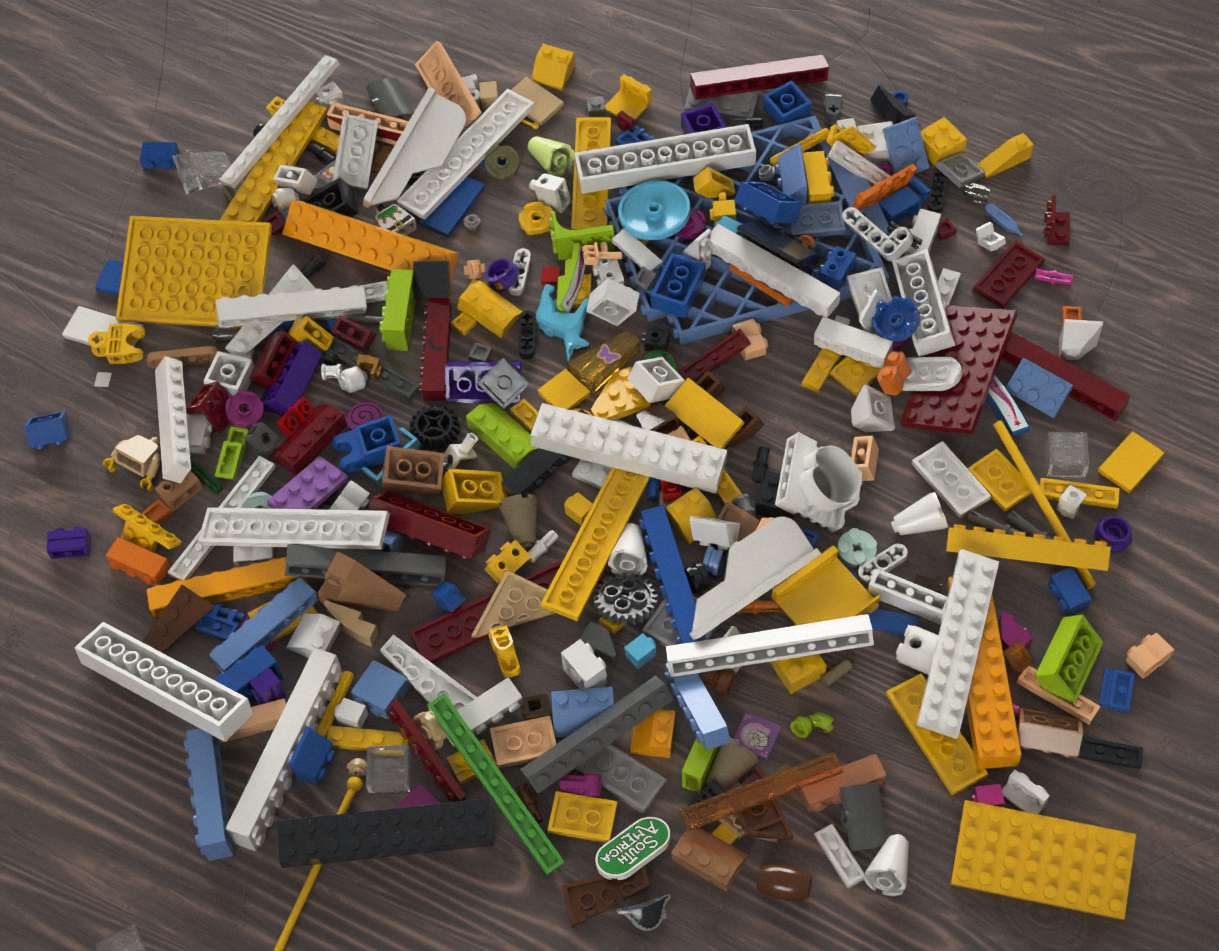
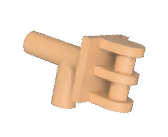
M594 242V245L582 247L583 257L585 258L584 263L586 265H593V268L597 267L599 259H622V252H608L606 242L600 243L601 252L598 251L597 242Z

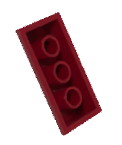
M319 404L307 422L302 423L292 436L287 437L273 451L269 458L295 476L310 465L333 441V438L347 426L344 413L331 404Z

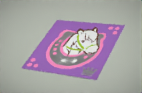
M745 712L734 740L738 741L737 743L742 747L748 748L755 755L767 759L781 726Z

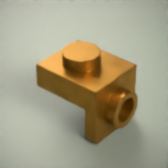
M358 354L356 359L358 367L362 371L371 373L373 383H377L378 378L383 375V366H381L380 359L371 355Z

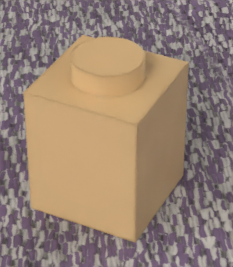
M496 81L479 83L482 110L488 109L498 99Z

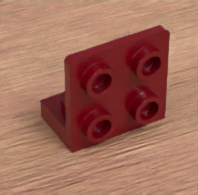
M1052 194L1051 201H1047L1046 210L1048 212L1045 211L1044 222H1046L1044 237H1047V244L1069 246L1070 212H1056V194Z
M218 381L204 384L186 406V412L189 415L202 413L218 433H222L229 424L225 406L230 396Z

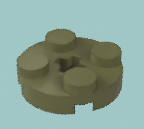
M507 145L492 147L485 156L486 171L491 177L499 181H505L513 177L520 167L518 153L514 148ZM501 159L503 161L505 159V165L500 166L498 160Z

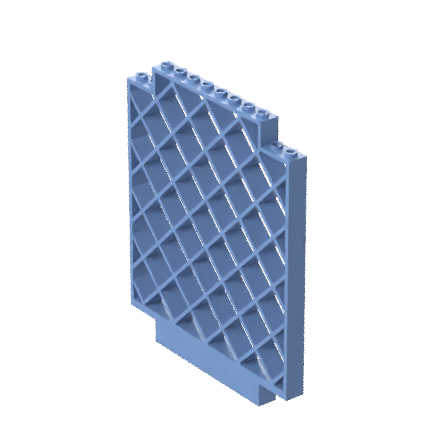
M816 116L751 132L755 149L763 151V154L758 162H756V165L738 168L750 173L745 182H756L759 177L758 172L760 168L767 164L771 156H775L790 148L780 144L782 138L793 136L804 140L822 130ZM827 140L818 143L816 147L818 151H824L825 158H828L829 161L827 171L831 172V180L837 193L834 192V197H831V202L841 201L842 209H847L853 206L856 201L855 197L860 192L868 190L871 186L867 179L854 175L829 158L828 154L832 146L826 142ZM729 169L717 172L726 175ZM775 173L774 178L770 181L777 184L779 175ZM696 175L679 177L675 184L686 192L690 205L695 206L693 209H699L701 212L703 210L709 212V209H713V201L716 200L706 198L683 188L690 177L694 178ZM733 180L735 195H737L740 182ZM626 186L619 187V197L605 200L606 208H603L605 215L609 218L608 224L613 225L614 237L623 228L619 216L615 218L614 212L618 211L619 203L628 191ZM806 194V204H809L808 197ZM878 202L859 211L860 213H865L866 218L889 237L891 233L887 231L888 223ZM735 203L737 222L744 224L755 219L761 222L767 220L738 210L741 205ZM845 224L846 234L839 235L850 240L845 250L853 252L856 245L860 243L867 257V260L856 256L853 269L864 272L882 267L887 284H889V275L881 260L884 257ZM706 225L705 230L703 231V233H704L707 229H710V230L712 231V230H713V227H710V226ZM779 225L772 226L775 230H778V228L788 233L787 236L791 238L789 225L787 228ZM868 226L864 227L861 231H866ZM676 236L674 240L669 238L649 240L648 244L666 251L661 259L662 266L654 271L655 274L660 277L671 253L683 256V251L688 247L682 244L685 239ZM827 236L816 237L814 240V248L818 250L817 254L823 258H827L828 253L834 250V247L823 243ZM894 248L889 249L887 253L893 252ZM622 252V259L625 260V271L630 273L631 276L629 277L631 287H635L636 292L639 293L638 301L641 302L640 310L642 315H646L648 322L667 317L669 325L672 324L673 336L675 339L678 338L680 345L732 331V324L752 318L756 323H762L809 310V308L801 306L795 300L788 307L779 301L777 305L770 307L753 302L760 289L730 271L729 266L731 263H726L719 258L711 256L709 269L723 275L716 286L703 281L698 293L709 298L701 310L691 306L686 318L694 322L690 329L682 330L676 315L649 307L648 302L651 303V294L657 281L650 292L633 282L637 276L635 267L641 268ZM814 268L810 276L819 280L820 275H818V269ZM731 278L751 285L745 298L724 290ZM845 281L838 291L840 292V301L852 298L848 282ZM717 301L737 309L733 317L726 319L712 315L710 312Z

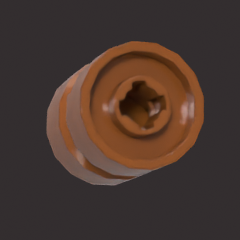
M730 669L703 672L701 680L707 690L715 688L716 693L727 696L733 685L736 672Z

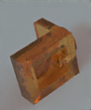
M1019 640L1003 652L1008 660L1009 667L1017 673L1025 670L1034 661L1024 644Z

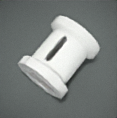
M322 364V380L327 378L338 379L340 377L342 364L328 366Z

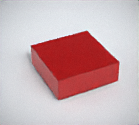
M543 266L541 285L558 286V276H561V267Z

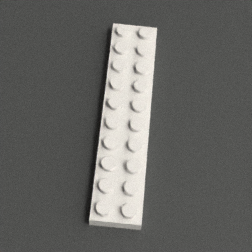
M507 89L456 140L443 165L427 170L397 200L398 205L425 220L485 159L486 153L492 147L498 145L535 107L534 102Z
M207 508L198 542L200 545L287 547V545H301L339 549L382 550L390 514L388 511Z
M961 549L958 553L917 726L955 739L959 736L999 561Z

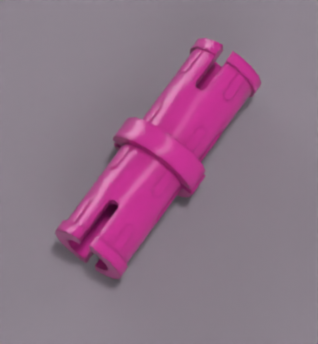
M1036 269L1034 280L1051 282L1052 285L1057 283L1071 286L1073 275L1058 273L1057 270ZM1045 275H1047V276H1052V277H1059V278H1062V279L1046 277Z

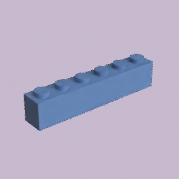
M300 577L296 581H292L282 593L275 595L268 605L260 608L254 617L246 620L240 629L231 633L226 641L212 650L209 654L212 663L221 672H226L236 661L245 658L254 648L268 645L318 601L316 592Z
M666 663L667 672L664 673L666 682L670 684L673 695H677V702L680 707H683V713L685 718L689 719L692 731H696L699 744L703 743L706 750L729 743L730 738L727 725L698 673L671 677L669 665Z

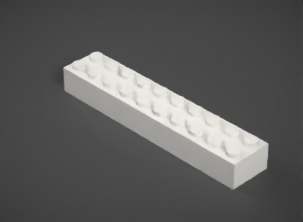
M749 124L574 153L581 194L637 185L647 181H661L697 175L707 167L715 171L756 165V149Z
M542 403L531 432L532 447L691 488L697 487L699 490L717 494L727 461V450L545 403Z
M104 622L75 647L81 664L224 742L253 715L248 698Z
M317 648L313 649L225 828L234 844L257 851L258 847L264 843L265 832L268 827L272 826L274 814L283 803V795L292 784L291 778L294 773L289 764L290 759L306 727L316 731L317 724L324 715L328 701L331 700L335 687L343 675L337 655Z

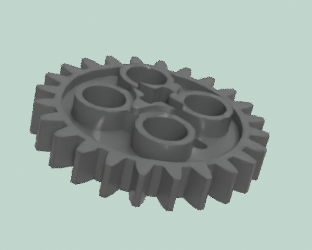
M624 572L623 576L620 577L616 573L615 578L609 575L608 581L602 579V584H597V589H594L593 595L594 608L597 609L598 615L603 614V619L609 617V623L616 620L617 625L621 622H624L625 626L628 625V622H632L635 625L636 620L642 623L643 617L649 619L650 614H654V609H657L658 603L657 590L653 589V583L648 584V579L642 581L641 575L634 578V573L629 577Z

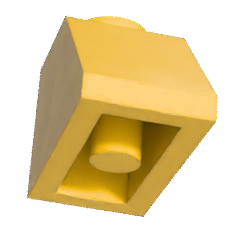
M308 316L295 320L288 333L297 340V343L306 340L322 352L329 349L334 339V336Z

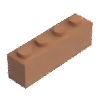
M873 754L800 782L798 791L808 813L811 811L819 812L832 803L835 805L842 803L839 787L877 781L879 788H881L886 781L887 775L877 755Z

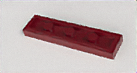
M738 329L680 369L679 372L685 380L690 378L696 383L707 371L712 372L751 345L743 331Z

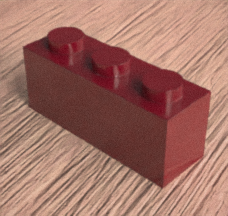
M284 330L271 334L249 379L262 389L275 385L297 340Z

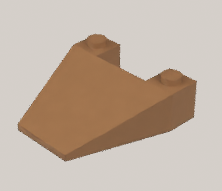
M338 551L325 574V581L317 595L322 604L326 600L347 608L398 611L406 597L405 593L356 560Z

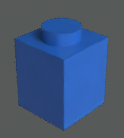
M443 581L430 594L441 609L451 613L466 600L456 585Z

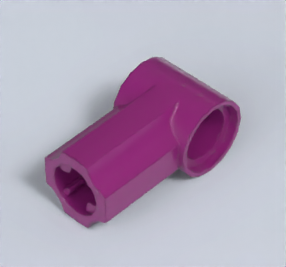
M564 775L560 780L561 792L583 794V796H601L602 775Z

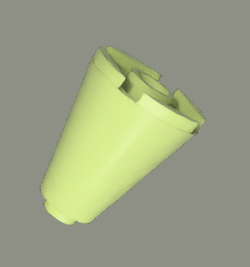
M538 136L533 137L528 143L529 152L548 174L552 176H563L565 174L564 171L567 168H571L574 162V150L566 143Z

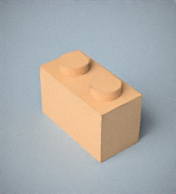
M873 436L854 437L851 459L856 464L858 470L863 472L862 481L875 480L879 448Z

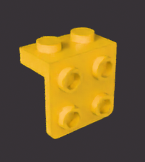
M623 74L620 77V90L605 105V109L615 116L622 110L636 120L652 103L651 88Z
M836 124L831 126L826 141L833 147L834 143L839 140L861 156L868 154L875 148V145L853 126H849L844 130Z

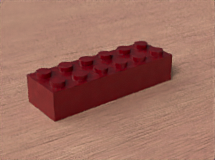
M388 490L372 497L368 511H388L390 516L387 527L390 531L407 534V537L410 539H420L426 545H436L441 547L443 551L457 553L464 559H472L486 550L491 531L488 527Z

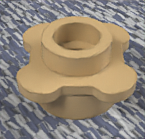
M355 758L347 764V768L350 770L349 776L361 777L369 774V770L366 768L367 762L364 759Z

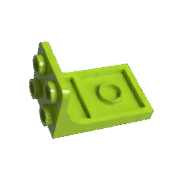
M555 211L551 212L552 218H549L550 235L553 242L554 254L557 253L558 260L572 259L573 244L578 242L582 246L594 245V242H597L599 252H601L600 243L606 242L608 252H615V245L612 243V238L614 237L613 225L568 230L558 224Z

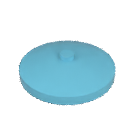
M659 180L647 181L634 186L622 197L618 207L619 220L622 227L630 235L643 240H660L676 234L686 225L691 213L690 201L686 192L676 184Z

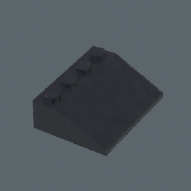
M755 219L736 228L751 243L808 275H811L821 259L817 254V249L810 245L805 247L802 245L803 242L796 237L789 238L787 236L788 233L780 228L778 230L773 229V225L767 223L766 220L761 222Z

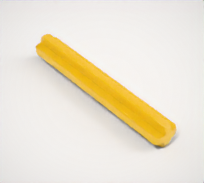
M824 128L797 144H801V150L804 152L826 140L829 130ZM793 146L771 157L770 164L775 167V164H778V157Z
M344 671L316 729V732L325 738L328 734L329 726L332 725L335 719V708L345 698L354 679L352 672Z

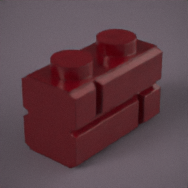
M342 316L338 317L332 329V332L367 351L376 338V334Z

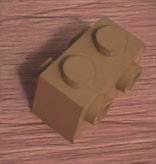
M189 471L181 483L165 480L159 483L155 491L159 499L174 512L203 488L199 479Z

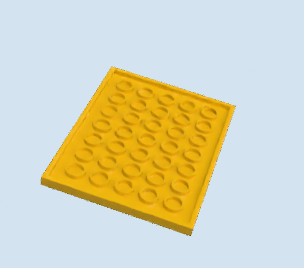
M130 216L116 320L123 322L218 327L216 300L222 297H229L231 299L242 295L253 297L263 294L272 228L271 223ZM243 325L228 326L227 328H242Z

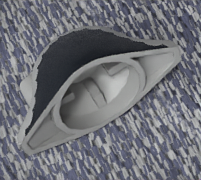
M667 894L641 904L616 909V912L625 915L636 928L650 931L656 929L663 919L668 918L665 905L670 900L671 895Z

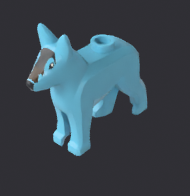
M546 284L541 294L536 320L539 328L547 336H557L564 340L567 361H570L573 353L590 348V343L580 337L584 329L585 319L590 314L586 312L589 300L585 298L575 313L560 312L557 308V299L553 301L551 298V293L555 287Z

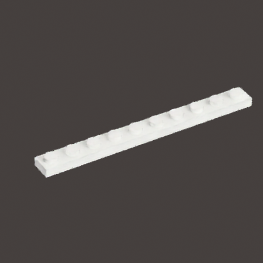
M325 55L219 179L222 184L235 189L339 66L340 63L337 59Z

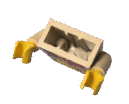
M140 435L120 441L111 453L112 457L103 461V466L106 469L108 468L110 472H114L117 469L116 463L142 477L147 475L146 478L141 480L140 486L144 489L145 485L149 484L147 490L151 492L154 488L151 481L157 474L161 455L159 454L160 441L156 437L148 440Z

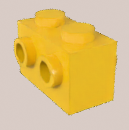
M516 540L511 544L509 541L500 548L502 552L498 556L494 554L486 561L488 565L484 570L498 585L506 570L515 573L531 558L529 553Z

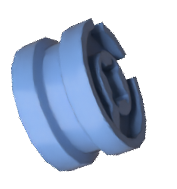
M708 546L702 565L706 573L710 572L714 576L719 575L725 550H715L714 547Z

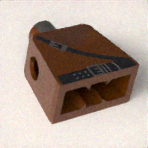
M655 403L645 410L639 411L636 415L639 426L643 429L668 435L680 427L677 415L661 403Z

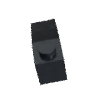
M878 85L870 100L886 122L892 121L894 125L916 117V114L885 88Z

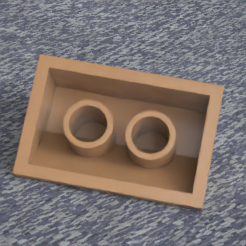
M387 446L381 490L438 497L442 484L444 453Z
M1019 708L1017 734L1020 748L1030 750L1031 748L1038 749L1046 754H1051L1052 752L1059 753L1068 758L1078 757L1083 736L1082 721L1074 717Z
M695 824L681 836L671 852L672 861L728 892L749 857L746 853Z

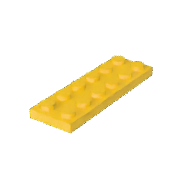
M921 673L886 691V696L950 794L954 795L988 777V772L986 769H976L974 751L961 732H959V736L955 739L916 725L927 684L926 679Z

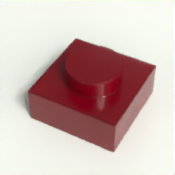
M621 110L617 114L619 128L623 131L629 130L633 132L632 128L635 126L634 118Z
M277 210L264 219L265 223H271L272 225L271 235L275 236L284 229L286 221L280 211Z

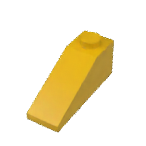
M1024 133L1017 135L1002 144L978 163L977 166L985 172L984 177L987 179L1030 159L1033 143Z

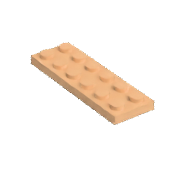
M436 41L418 60L415 66L428 88L435 89L436 94L450 100L463 109L466 115V123L460 133L461 135L482 112L440 42Z

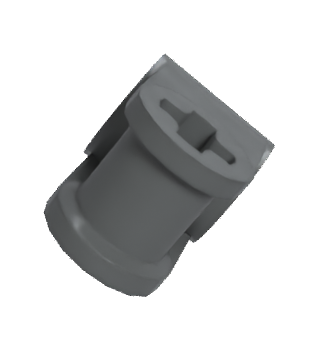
M824 94L825 123L833 126L837 123V120H840L842 94Z

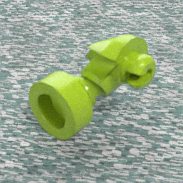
M818 712L814 713V715H808V717H796L791 722L790 727L796 736L806 738L812 732V726L822 728L825 733L832 731L834 726L831 723L834 719L832 716Z

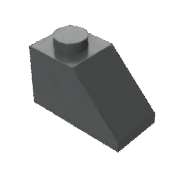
M590 621L580 639L584 644L588 643L592 647L593 654L597 658L600 657L602 660L615 666L617 663L616 652L608 629L600 623L595 624Z

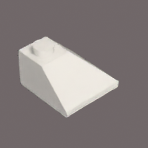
M1064 319L1059 339V357L1066 360H1079L1096 347L1103 321Z
M864 385L851 409L853 426L864 432L894 430L895 424L891 397L868 385Z

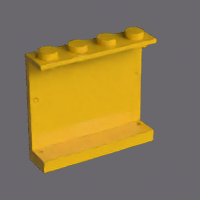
M833 545L773 588L771 598L792 622L798 626L861 616L868 612L873 613L879 607L881 596L877 595L874 598L837 558L839 550Z

